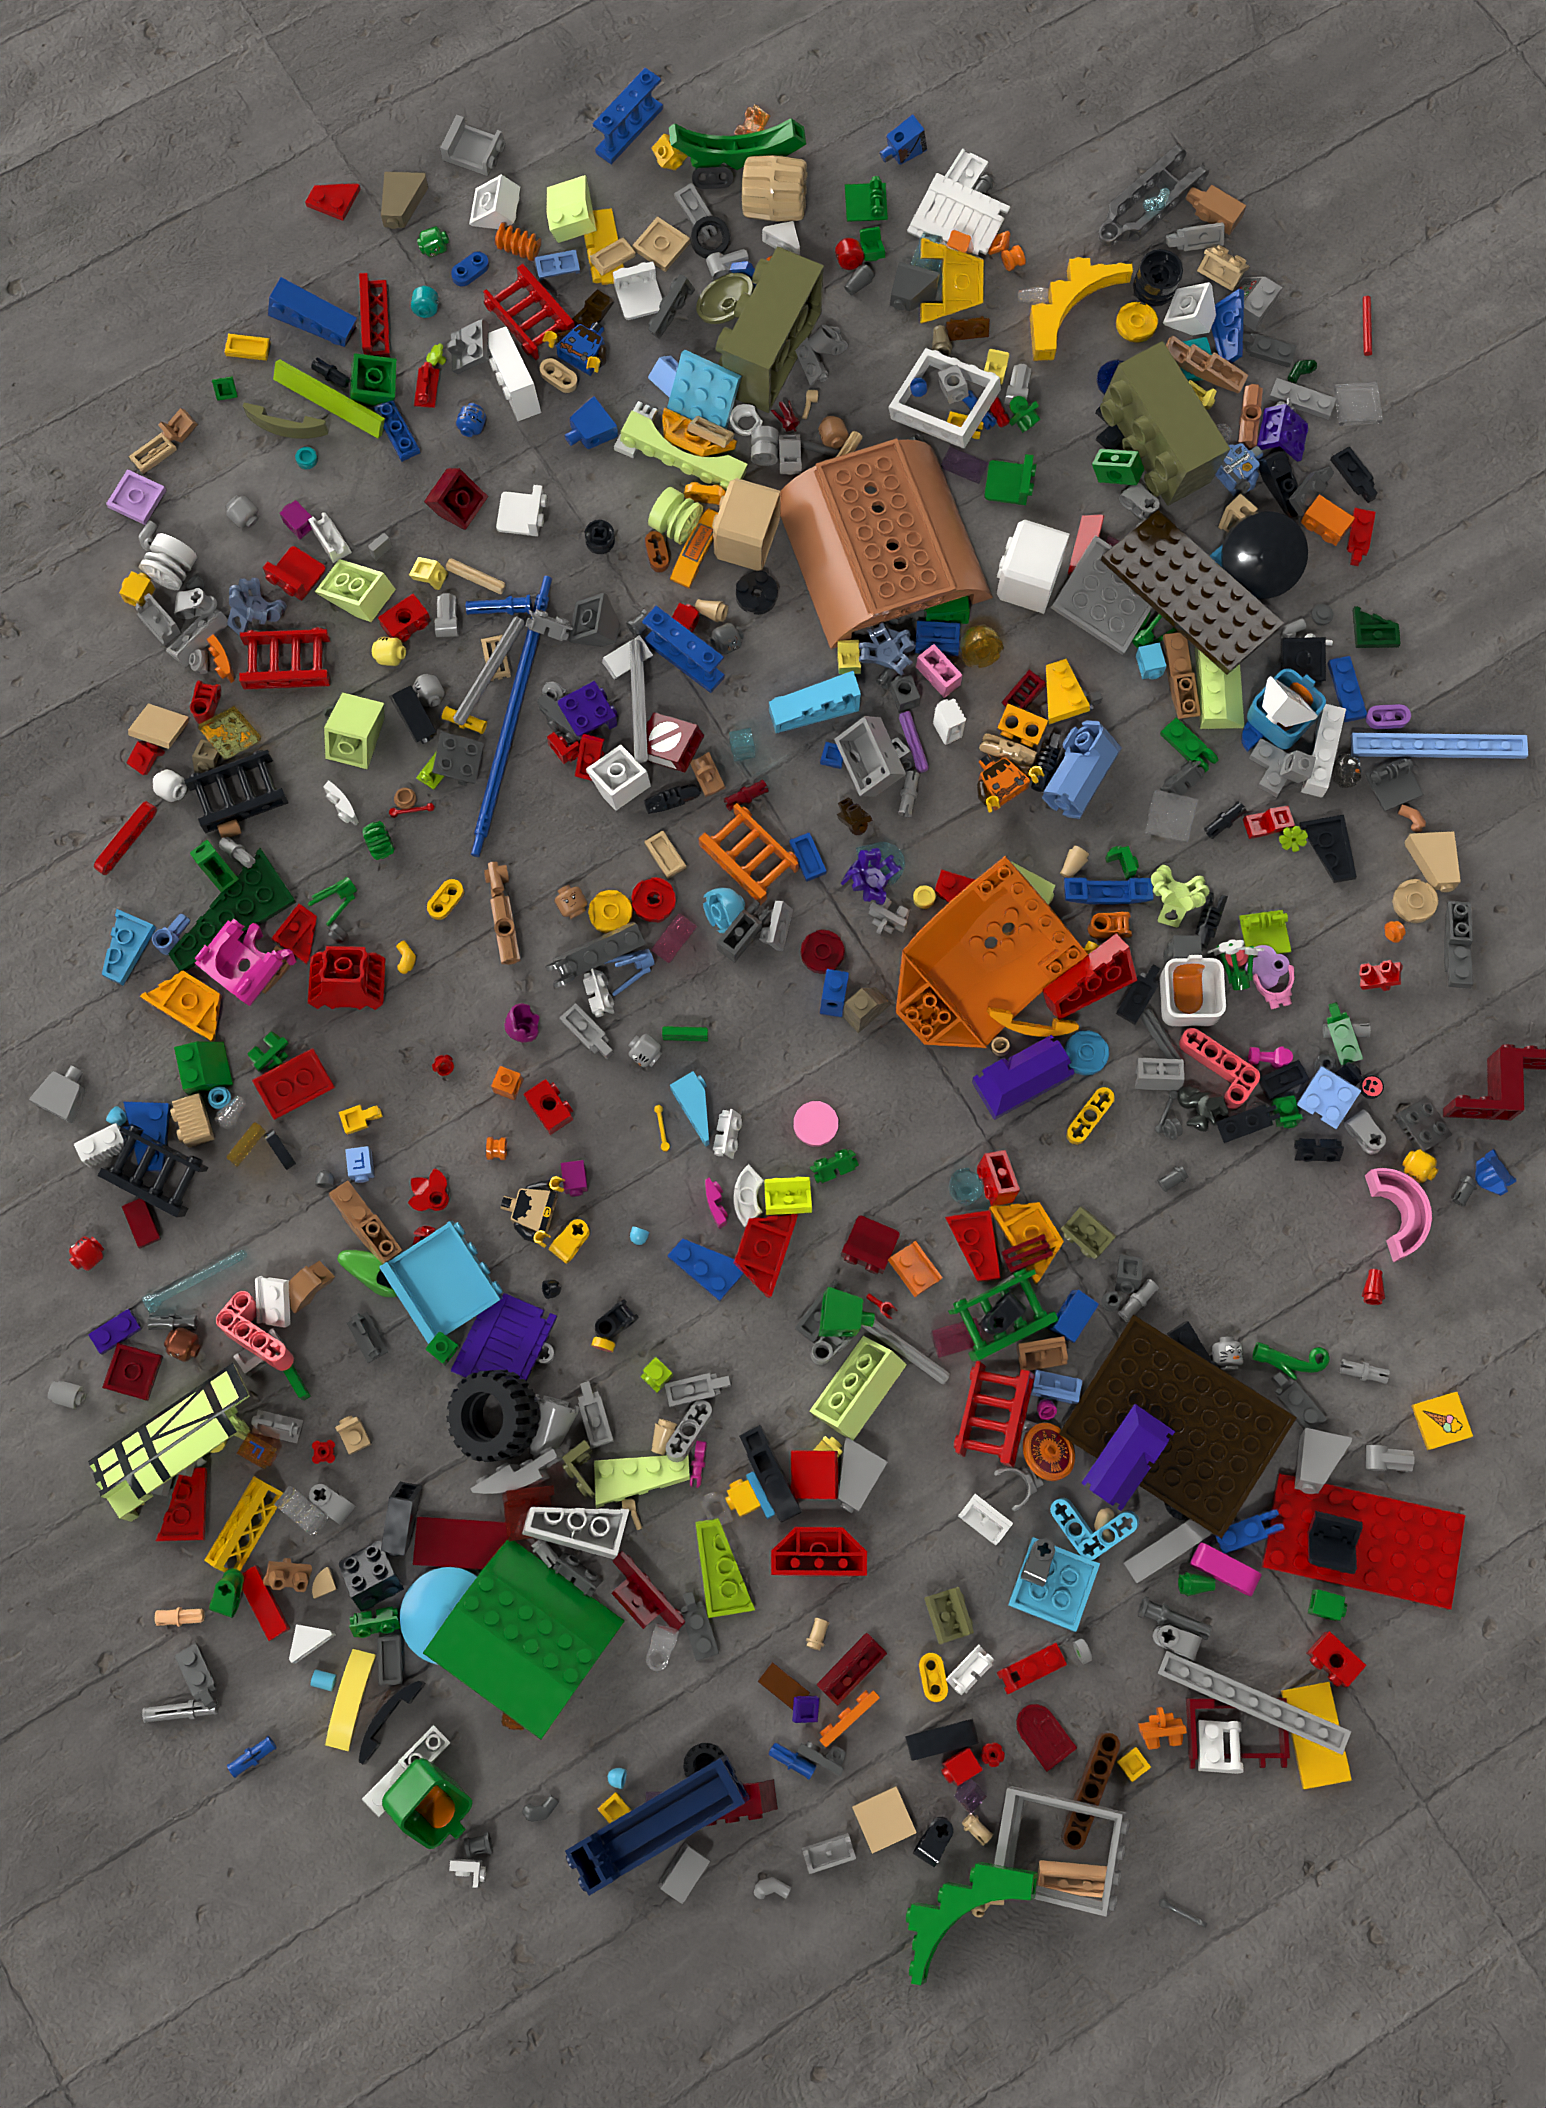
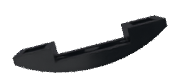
M417 1681L404 1687L380 1708L364 1735L359 1753V1763L362 1765L367 1764L379 1748L381 1743L374 1739V1737L399 1703L404 1700L406 1703L411 1704L425 1686V1682Z

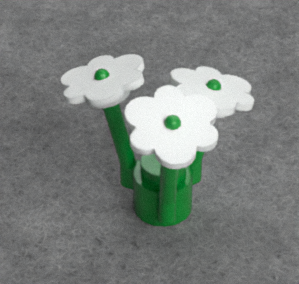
M1229 940L1217 945V948L1208 951V954L1214 952L1215 956H1220L1229 984H1232V989L1244 990L1250 988V981L1253 980L1254 955H1258V951H1264L1265 948L1243 946V940ZM1239 950H1245L1244 954L1249 955L1247 973L1245 969H1239L1236 953ZM1224 952H1226V954L1231 955L1232 964L1234 968V971L1232 972L1230 970Z

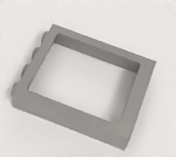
M1008 1787L994 1864L1012 1868L1014 1866L1024 1800L1113 1820L1115 1822L1102 1901L1038 1885L1034 1899L1106 1917L1111 1914V1911H1115L1117 1896L1114 1895L1115 1885L1119 1886L1121 1879V1870H1118L1119 1860H1123L1125 1854V1845L1122 1844L1123 1834L1127 1835L1129 1829V1820L1126 1819L1127 1813L1018 1787Z

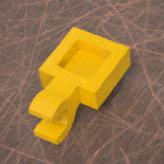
M357 1105L339 1112L344 1131L347 1135L368 1128L367 1121L383 1117L381 1109L377 1105L363 1110L361 1105Z

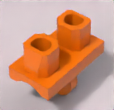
M1162 1707L1156 1708L1157 1715L1149 1716V1722L1138 1723L1139 1732L1149 1750L1159 1748V1737L1167 1736L1170 1746L1182 1745L1183 1734L1187 1733L1186 1725H1183L1182 1719L1174 1718L1173 1713L1164 1714Z

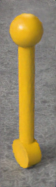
M656 1105L654 1111L657 1113L660 1127L661 1150L666 1152L670 1149V1145L666 1141L662 1118L663 1107Z

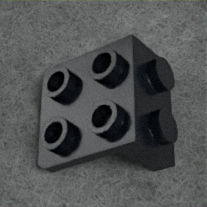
M1315 1511L1307 1531L1309 1563L1342 1573L1355 1574L1357 1570L1356 1544L1363 1529L1362 1522Z
M376 1541L339 1562V1568L350 1597L361 1612L404 1590L402 1582L391 1566L387 1553L381 1551V1541Z

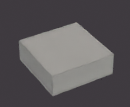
M382 533L368 545L371 556L377 561L392 548L389 537Z

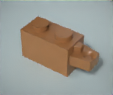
M1213 185L1206 192L1192 187L1186 197V200L1196 209L1195 215L1202 221H1207L1210 224L1223 222L1225 225L1224 232L1228 235L1232 233L1243 218L1246 209L1245 204Z

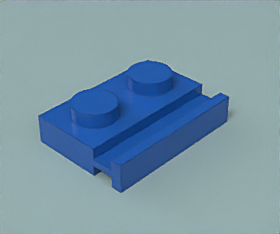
M917 621L915 653L922 654L935 644L944 655L958 656L960 623Z

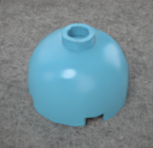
M720 887L704 894V897H707V902L703 903L706 917L712 926H715L716 923L718 928H720L717 930L719 933H724L741 911L745 910V902L742 896L730 888Z

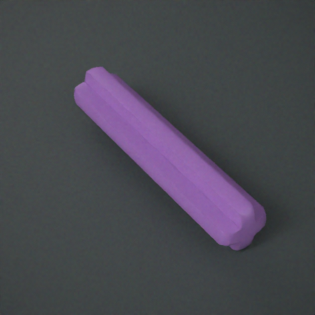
M909 711L903 712L899 715V720L912 753L918 773L926 772L929 766L911 713Z

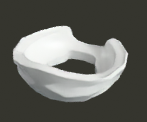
M741 404L732 409L730 425L737 434L750 436L754 428L762 425L763 420H761L756 412L755 406ZM753 416L756 423L751 429L743 430L738 426L740 418Z

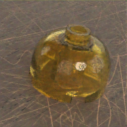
M977 625L968 629L962 635L959 650L963 662L968 667L978 665L979 668H984L992 665L1001 657L999 653L1001 650H1004V646L998 632L986 625Z

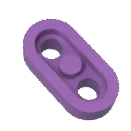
M1400 704L1373 706L1366 715V723L1373 729L1402 728L1409 722L1411 712L1406 706ZM1395 716H1399L1401 720H1397ZM1373 717H1378L1380 721H1375Z

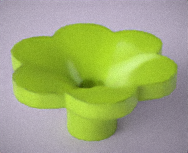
M441 343L434 345L431 352L427 355L426 360L432 363V366H435L437 362L441 365L446 362V358L442 356L443 345Z

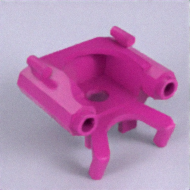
M232 919L231 922H226L209 946L204 945L195 957L197 960L195 964L237 998L251 1006L284 964L282 960L286 959L289 965H294L296 959L293 951L290 949H283L277 952L273 950L271 953L267 952V954L260 952L255 945V940L262 938L263 933L260 926L256 923L249 925L244 941L241 943L238 939L244 933L242 931L244 926L235 919ZM248 959L250 961L249 969L244 972L240 971V962Z

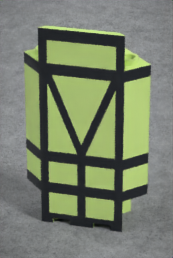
M231 1363L88 1461L94 1471L93 1477L95 1482L101 1489L99 1491L100 1496L107 1498L120 1519L132 1522L138 1518L139 1515L135 1509L153 1497L151 1493L153 1490L233 1435L247 1442L251 1440L248 1435L251 1432L250 1428L244 1420L241 1421L235 1415L238 1413L235 1406L250 1397L235 1365Z

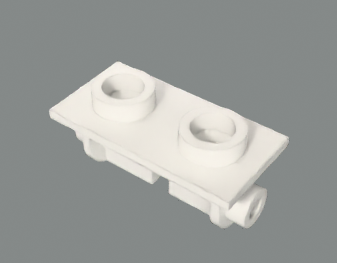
M591 969L592 973L584 974L583 983L587 995L595 993L594 997L588 999L592 1014H595V1017L603 1016L604 1012L614 1014V1001L607 989V977L603 972Z
M730 1109V1111L722 1110V1114H719L717 1131L724 1132V1134H716L713 1146L714 1155L723 1156L725 1154L731 1159L734 1158V1153L737 1151V1137L742 1126L741 1115L733 1109Z
M978 1644L946 1678V1681L960 1695L964 1692L967 1694L968 1690L977 1682L974 1676L978 1674L982 1677L993 1666L992 1662L994 1659Z

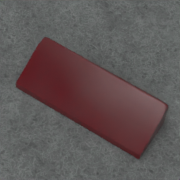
M865 1633L817 1683V1686L838 1706L887 1655V1652L868 1633Z

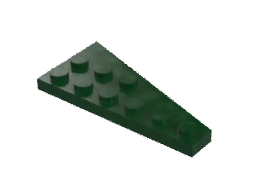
M261 848L256 851V855L253 857L255 858V863L252 864V867L247 868L243 866L242 871L237 876L239 879L217 896L207 912L198 918L194 927L188 933H185L168 953L179 972L187 971L196 965L195 962L197 960L195 957L204 945L209 946L227 921L231 922L232 919H235L244 926L242 929L244 933L240 936L242 937L247 933L249 925L252 923L261 925L296 903Z

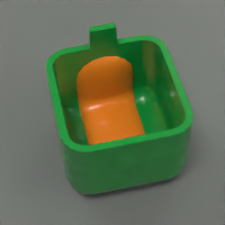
M424 1758L413 1761L382 1798L383 1809L402 1832L427 1849H434L441 1845L449 1834L457 1840L466 1830L461 1820L467 1815L473 1804L472 1799L451 1776Z

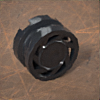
M594 520L586 526L584 532L587 548L595 554L610 552L615 544L612 525L604 520Z

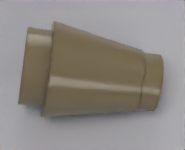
M939 325L933 329L932 351H939L942 355L948 357L951 354L952 344L946 328Z

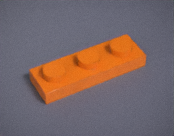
M865 1690L856 1699L858 1704L852 1710L847 1707L838 1715L840 1721L832 1726L830 1723L820 1732L822 1737L819 1741L826 1748L880 1697L874 1690L870 1693Z

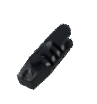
M695 784L681 787L676 786L645 799L644 805L648 814L667 811L684 805L685 802L691 801L694 798H698L701 793Z
M1209 892L1195 931V934L1201 936V948L1207 949L1210 939L1216 935L1228 898L1226 895L1220 896L1216 908L1212 907L1214 893Z

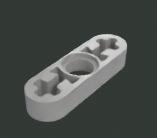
M699 1400L691 1406L667 1442L666 1455L669 1460L673 1462L683 1461L712 1418V1407L707 1401ZM704 1408L706 1415L701 1414L697 1423L695 1421L698 1417L697 1409L701 1411ZM686 1426H693L696 1429L695 1434L692 1436H685L682 1431ZM681 1439L683 1441V1443L680 1446L681 1453L676 1452L675 1454H673L672 1447L677 1448L680 1444Z

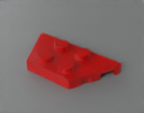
M798 1214L749 1218L747 1220L733 1263L768 1298L772 1297Z

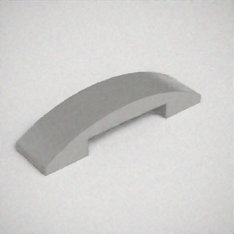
M1189 1519L1123 1564L1134 1581L1138 1583L1204 1540L1212 1532Z

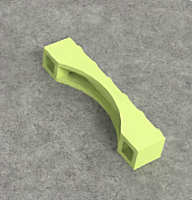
M631 411L621 430L620 441L627 447L639 449L646 456H654L668 466L673 465L680 468L685 474L699 477L707 484L712 483L722 486L725 491L731 480L736 478L743 480L746 474L748 464L729 455L701 457L681 451L662 437L650 418L637 412Z

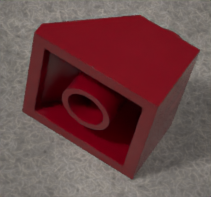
M447 468L424 503L441 518L466 530L489 496L460 468Z

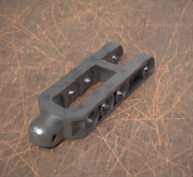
M1179 144L1176 145L1110 203L1107 221L1100 227L1099 241L1104 246H1112L1119 240H1139L1187 197L1192 187L1198 188L1207 178L1209 170L1201 165L1194 172H1189L1182 180L1178 181L1170 172L1184 160L1187 151ZM1154 186H1157L1166 194L1164 198L1161 197L1159 199V202L1152 209H1147L1144 216L1136 223H1125L1123 227L1117 223V219Z

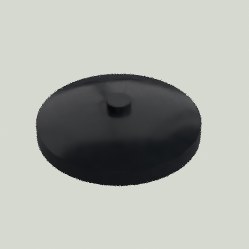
M1274 511L1254 512L1240 519L1228 532L1221 551L1222 568L1257 599L1274 598L1286 593L1299 581L1308 561V544L1300 526L1288 516Z

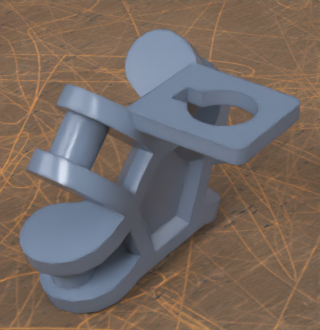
M245 578L240 579L238 585H232L229 588L231 611L227 624L240 636V632H246L248 623L252 622V619L259 620V623L263 625L266 620L271 622L278 621L286 610L287 605L282 600H275L271 603L261 597L260 581L258 578H252L249 581ZM248 589H251L253 596H249ZM235 617H240L241 628L236 626Z
M884 622L879 623V627L875 629H867L873 643H859V649L861 650L859 662L875 663L893 669L902 676L904 673L903 669L907 665L911 666L913 663L905 654L911 652L916 647L914 641H911L909 638L911 636L909 630L901 632L891 630L886 627ZM884 634L886 640L879 643L877 637ZM875 650V656H870V651Z

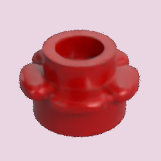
M447 1054L445 1056H437L432 1064L433 1071L441 1076L449 1075L454 1069L452 1057Z
M994 1742L983 1746V1753L981 1754L983 1763L989 1764L990 1767H997L1000 1762L1004 1761L1005 1753L1002 1751L1000 1744ZM992 1752L995 1753L994 1757H991Z

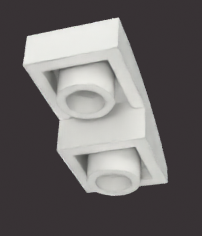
M328 780L323 788L327 794L326 798L335 804L339 813L338 817L346 823L351 822L357 825L359 822L350 802L341 790Z

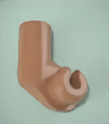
M1401 805L1398 814L1411 819L1413 822L1411 830L1417 833L1422 832L1423 827L1426 826V821L1421 813L1416 809Z

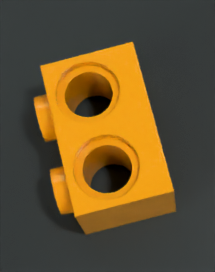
M1007 704L998 725V730H1001L1000 735L1009 739H1013V736L1022 739L1021 744L1032 748L1033 745L1039 746L1049 721ZM1015 717L1018 719L1016 728L1010 729L1006 726L1008 718ZM1031 725H1035L1039 729L1035 737H1029L1026 734V729Z

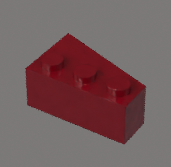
M774 1779L743 1784L750 1800L717 1820L725 1819V1823L739 1822L742 1816H748V1820L763 1818V1813L777 1810ZM717 1820L707 1826L717 1825Z

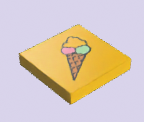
M1458 1392L1411 1405L1427 1450L1473 1437Z

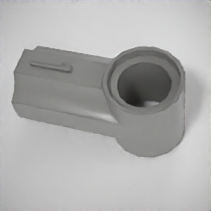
M745 249L725 255L717 252L706 258V263L713 280L732 273L730 271L732 263L749 262Z
M1014 365L1004 404L1009 405L1010 401L1016 396H1022L1027 400L1029 390L1027 388L1031 376V368L1027 365Z
M450 593L437 596L436 637L459 636V624L456 617V596Z
M1366 1445V1470L1413 1471V1451L1388 1449L1387 1446Z

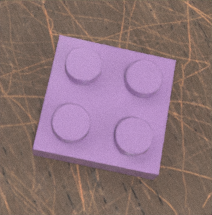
M127 469L106 505L108 508L146 525L165 494L166 489L164 486Z

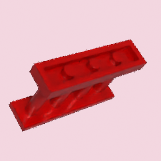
M521 264L516 268L517 281L494 297L487 289L484 290L485 300L483 302L488 311H493L522 344L524 352L537 360L539 359L537 347L544 343L543 338L546 331L558 333L559 331L563 332L575 328L570 316L527 267ZM521 288H526L529 291V296L507 311L499 304ZM534 302L542 306L541 311L519 326L512 319V317ZM546 317H551L555 321L553 326L533 340L524 333Z
M315 627L311 630L265 632L248 630L247 632H240L243 644L248 645V671L246 673H239V682L243 689L330 686L327 669H322V642H330L327 629ZM300 643H313V668L311 670L300 669ZM270 644V670L268 672H258L257 645ZM279 644H292V669L289 671L279 670Z
M976 1361L975 1367H972L970 1371V1380L972 1381L960 1432L954 1440L955 1453L965 1457L967 1449L998 1455L1002 1464L1014 1468L1035 1375L1026 1370H1021L1020 1376L1017 1375L1016 1377L986 1372V1366L981 1361ZM988 1381L1013 1386L1016 1389L1015 1398L1007 1400L980 1394L982 1382ZM977 1404L1009 1409V1412H1011L1010 1419L1006 1423L975 1417ZM972 1426L1003 1432L1006 1435L1004 1445L997 1446L969 1440Z

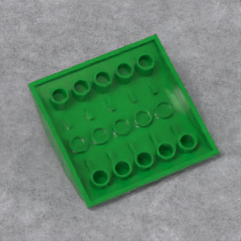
M509 1537L453 1608L423 1651V1654L542 1740L625 1621L593 1597H589L587 1594L586 1596L583 1595L584 1592L559 1573L556 1574L553 1568H548L542 1560Z

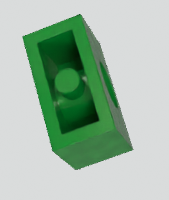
M1099 449L1092 463L1099 483L1137 485L1145 470L1138 451Z

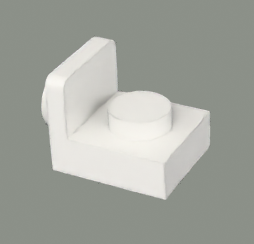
M456 1858L450 1860L449 1871H456V1876H470V1872H474L473 1888H478L481 1882H485L486 1867L482 1866V1860Z

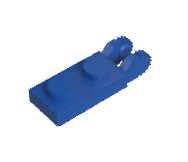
M1272 1510L1260 1516L1256 1515L1230 1525L1222 1539L1216 1536L1222 1553L1234 1552L1284 1530L1283 1524L1273 1525L1266 1530L1262 1524L1266 1520L1276 1518L1279 1515L1278 1511Z

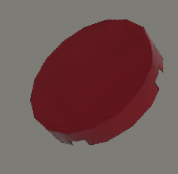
M821 929L805 937L801 944L800 955L802 962L809 970L814 973L826 974L827 969L836 970L840 967L844 960L845 948L837 934L830 930Z

